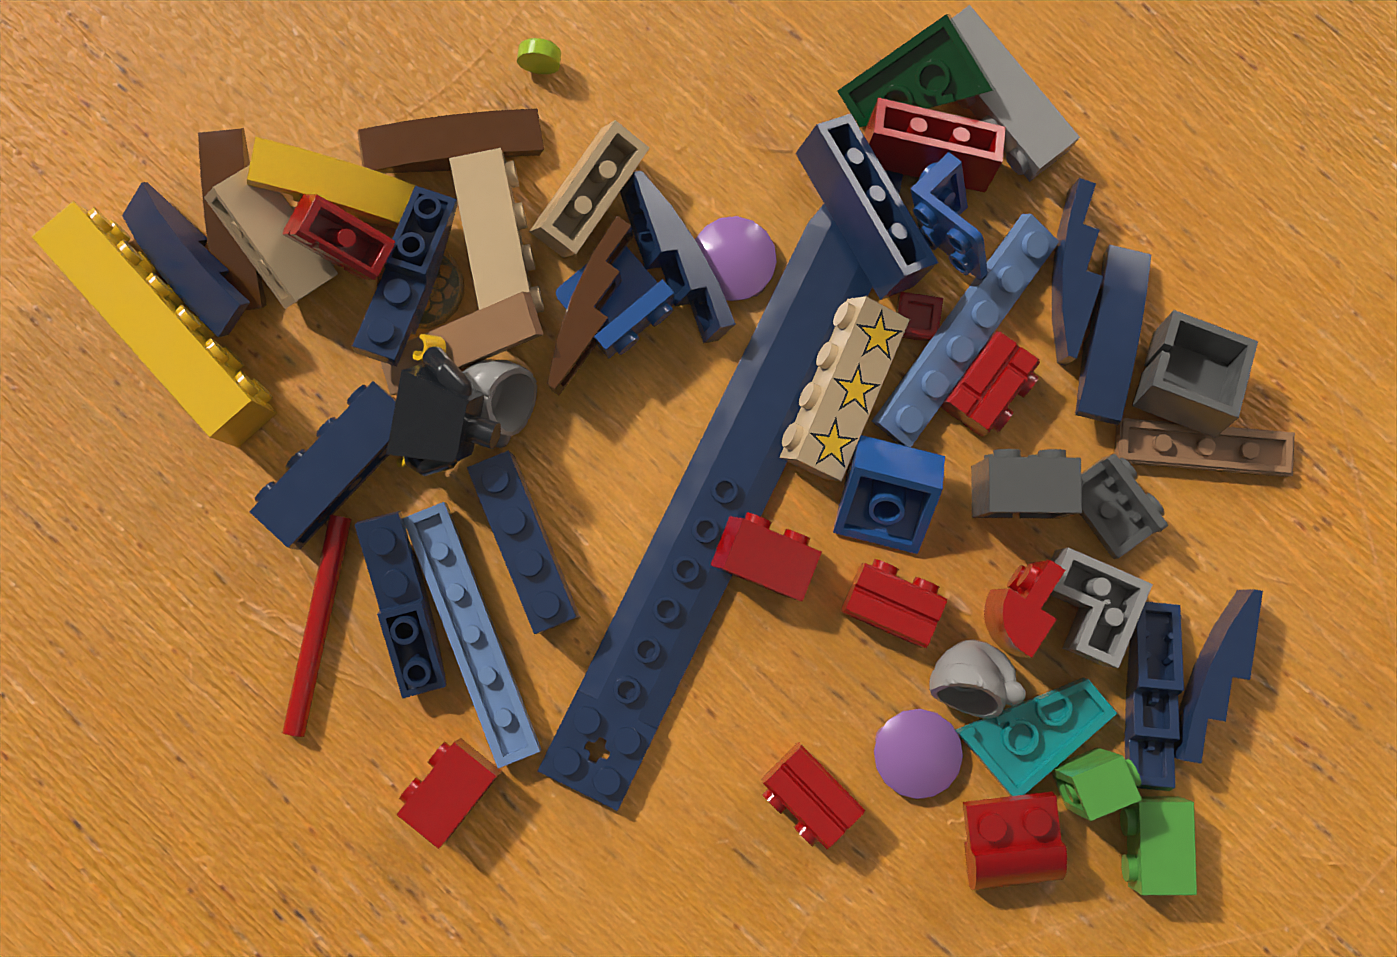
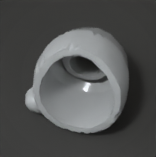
M482 360L467 367L463 373L472 382V387L484 395L481 417L501 424L500 438L495 447L503 448L508 444L511 436L518 434L527 424L535 406L537 381L529 370L511 361Z
M965 640L948 649L937 661L929 680V690L935 699L958 711L980 718L997 717V715L1002 713L1005 705L1017 706L1023 703L1025 698V689L1020 683L1016 682V669L1011 661L998 648L979 640Z

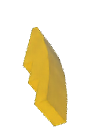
M256 136L247 176V185L293 195V201L299 202L303 195L318 194L363 222L397 229L415 185L351 162Z

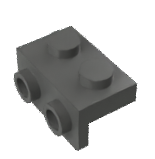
M1116 454L1103 457L1081 473L1082 513H1079L1113 559L1120 558L1151 534L1161 532L1168 527L1167 522L1162 517L1165 511L1160 502L1153 495L1144 493L1135 481L1138 479V475L1133 466L1122 457L1119 459Z

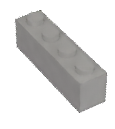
M969 5L952 19L996 90L957 100L956 102L964 109L969 108L979 121L1006 127L1004 140L1006 160L1017 174H1024L1030 182L1069 152L1080 136Z

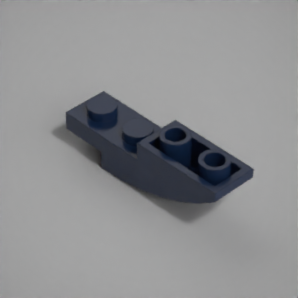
M418 186L414 187L392 238L395 240V244L384 264V273L352 345L356 354L397 367L410 334H416L431 295L452 228L458 204L457 199Z
M401 511L357 522L355 528L380 609L377 613L402 699L446 687L447 683L438 636L416 552L412 550Z

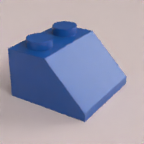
M861 435L848 467L833 533L918 554L943 490L945 456Z

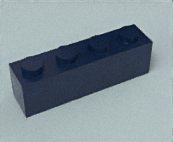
M852 114L816 124L795 154L879 299L883 300L914 287L939 262Z
M374 381L368 386L362 385L357 388L347 400L349 407L338 418L332 417L319 428L316 433L318 439L307 451L302 449L292 456L286 464L288 471L277 483L272 481L259 491L255 497L257 504L249 512L287 548L300 550L329 520V516L333 515L390 455L387 454V447L396 400Z
M508 450L467 467L534 635L541 634L579 618V612L516 457Z

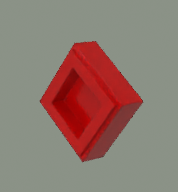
M900 292L896 313L909 319L902 338L929 342L940 328L944 298Z

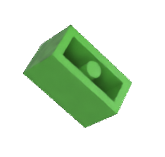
M1096 747L1061 762L1051 771L1066 809L1089 821L1142 800L1136 787L1141 785V779L1135 765L1130 759L1125 760L1123 755Z
M1141 796V801L1122 808L1120 825L1123 835L1127 836V854L1122 856L1121 868L1125 882H1128V887L1141 895H1197L1194 802L1179 796Z

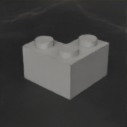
M1071 548L1055 550L1051 560L1066 571L1050 595L1079 608L1062 649L1101 666L1119 668L1153 584Z

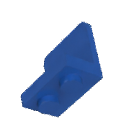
M948 152L938 163L930 164L921 174L919 181L911 188L914 204L913 213L917 219L920 232L932 250L941 249L949 256L950 262L960 273L964 275L971 273L981 280L988 273L984 238L974 226L959 216L968 208L962 162Z
M628 247L624 249L612 265L620 271L622 282L600 311L608 317L609 324L594 336L597 346L608 359L615 353L622 355L639 340L638 334L650 324L655 327L664 321L672 313V306L675 303L672 289L663 279L657 282ZM586 265L556 290V297L566 310Z

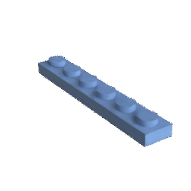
M1022 214L987 261L988 273L981 280L974 279L872 420L875 425L899 445L911 447L1059 243V240L1032 214Z
M442 502L404 517L405 526L497 768L540 752L542 749L448 504Z

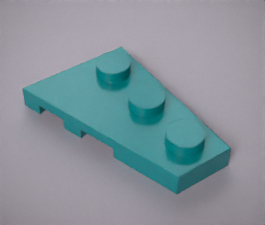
M1081 678L1029 699L1017 706L1007 708L997 717L983 718L955 731L1010 796L1025 795L1111 720L1117 712L1089 679Z

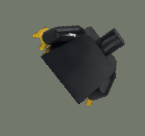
M420 334L419 338L424 343L423 351H414L413 359L423 361L425 365L419 364L401 370L387 454L403 457L397 459L398 467L408 466L422 476H429L454 468L459 461L472 455L475 444L494 449L500 438L501 424L481 417L484 395L472 387V382L448 357L445 340L440 336Z

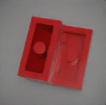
M1052 560L1032 562L1027 567L1020 565L1011 576L1007 584L1008 588L990 590L984 606V620L989 635L1001 649L1012 656L1027 658L1034 656L1057 620L1041 608L1066 571L1064 568Z
M1052 791L963 802L967 842H964L968 883L971 890L1063 880L1066 877L1067 848L1061 841L1057 797Z

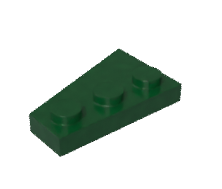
M946 14L837 90L858 126L864 127L869 122L878 98L928 109L996 89L950 14Z

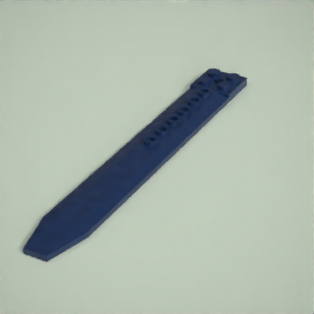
M884 170L899 194L903 174ZM825 204L808 222L538 769V772L618 811L732 577V574L710 566L730 516L745 518L747 512L761 517L787 461L779 458L784 448L782 446L783 435L789 425L796 420L801 408L799 405L801 393L806 385L812 382L818 368L816 365L818 353L823 345L829 342L835 329L833 324L834 316L838 308L847 299L868 297L872 289L871 283ZM601 737L607 741L605 748L610 751V756L607 759L600 757L595 762L589 759L590 751L585 746L588 741L595 743Z

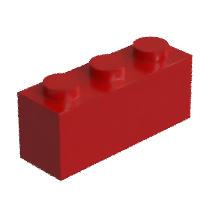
M878 98L865 129L864 137L884 170L920 178L923 171L930 164L938 163L949 152L962 162L965 188L985 193L1003 162L1006 127Z

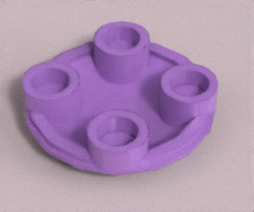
M738 216L719 218L705 226L695 238L718 280L726 300L736 301L758 296L772 279L777 262L775 245L767 231L753 220Z
M923 709L902 711L889 719L876 733L874 748L876 769L885 784L900 795L915 799L933 797L949 788L959 774L963 758L960 738L952 724L938 713Z

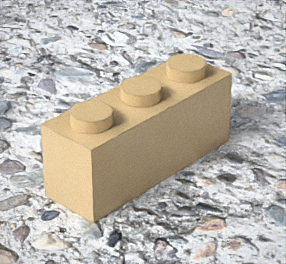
M616 120L602 127L529 232L563 258L577 254L645 156L649 147Z
M249 166L215 185L204 198L286 309L336 276L338 272L333 267L335 264L282 234L295 206L291 207L280 192L247 185Z

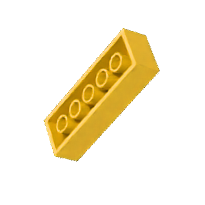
M72 201L32 236L34 241L210 438L238 448L277 414L268 403L273 398L269 391L255 378L251 380L246 374L239 371L244 366L242 361L228 347L222 348L212 339L215 334L196 315L194 316L184 307L185 303L168 283L165 284L156 275L158 271L148 257L141 251L137 253L127 243L131 240L130 236L114 220L111 219L109 221L95 207L88 211Z

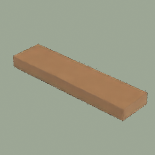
M522 291L425 334L442 337L446 343V354L461 370L476 362L543 335V331L531 293ZM419 336L407 341L397 367L381 362L390 395H397L401 370L419 364L425 365L423 361L413 359L414 351H423L424 343Z
M1122 418L1120 424L1116 425L1114 454L1119 459L1122 457L1130 464L1290 477L1293 476L1295 433L1227 427L1214 438L1175 422Z

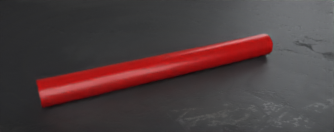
M335 515L329 516L282 733L285 735L305 737L352 521L350 518Z

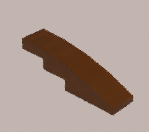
M537 108L444 115L359 129L357 132L362 166L383 174L449 171L451 169L449 158L501 148L504 157L540 156L544 151Z
M244 128L199 132L200 177L209 252L229 270L225 279L250 301L246 310L264 308L266 300L261 275L204 198L215 185L250 165Z
M616 216L592 253L571 296L561 325L548 379V386L558 396L596 347L597 343L594 336L609 324L608 317L600 311L622 282L620 271L612 265L633 238L632 226L619 216Z

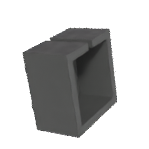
M1173 310L1152 335L1144 366L1147 368L1141 373L1132 406L1216 438L1239 418L1258 341Z
M997 449L993 450V454L984 455V460L971 466L972 518H1013V513H1019L1020 518L1060 519L1082 513L1081 458H1067L1066 450H1039L1036 455L1021 457V450Z

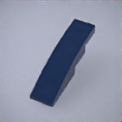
M643 171L633 172L620 190V195L646 270L661 267L667 285L674 292V306L690 304L703 344L720 340L736 323L718 280L698 243L672 205Z
M1081 178L1075 182L1067 193L1057 232L1059 243L1055 247L1052 270V326L1057 363L1064 366L1077 359L1103 276L1087 271L1099 229L1083 224L1096 183Z
M142 182L124 211L123 219L138 245L158 273L186 306L217 337L229 335L250 301L225 279L229 270L204 247L208 242L207 237L148 182Z
M1109 244L1103 255L1101 272L1103 279L1092 310L1090 333L1083 345L1075 411L1077 416L1119 425L1122 420L1141 332L1152 254Z
M1256 589L1237 590L1213 626L1193 666L1179 707L1180 739L1174 743V758L1202 763L1208 719L1226 722L1232 678L1250 680L1263 591Z
M1145 602L1130 639L1126 686L1125 760L1130 759L1135 765L1141 779V785L1136 787L1140 789L1171 791L1175 788L1174 743L1180 739L1178 695L1184 691L1181 608L1177 604Z

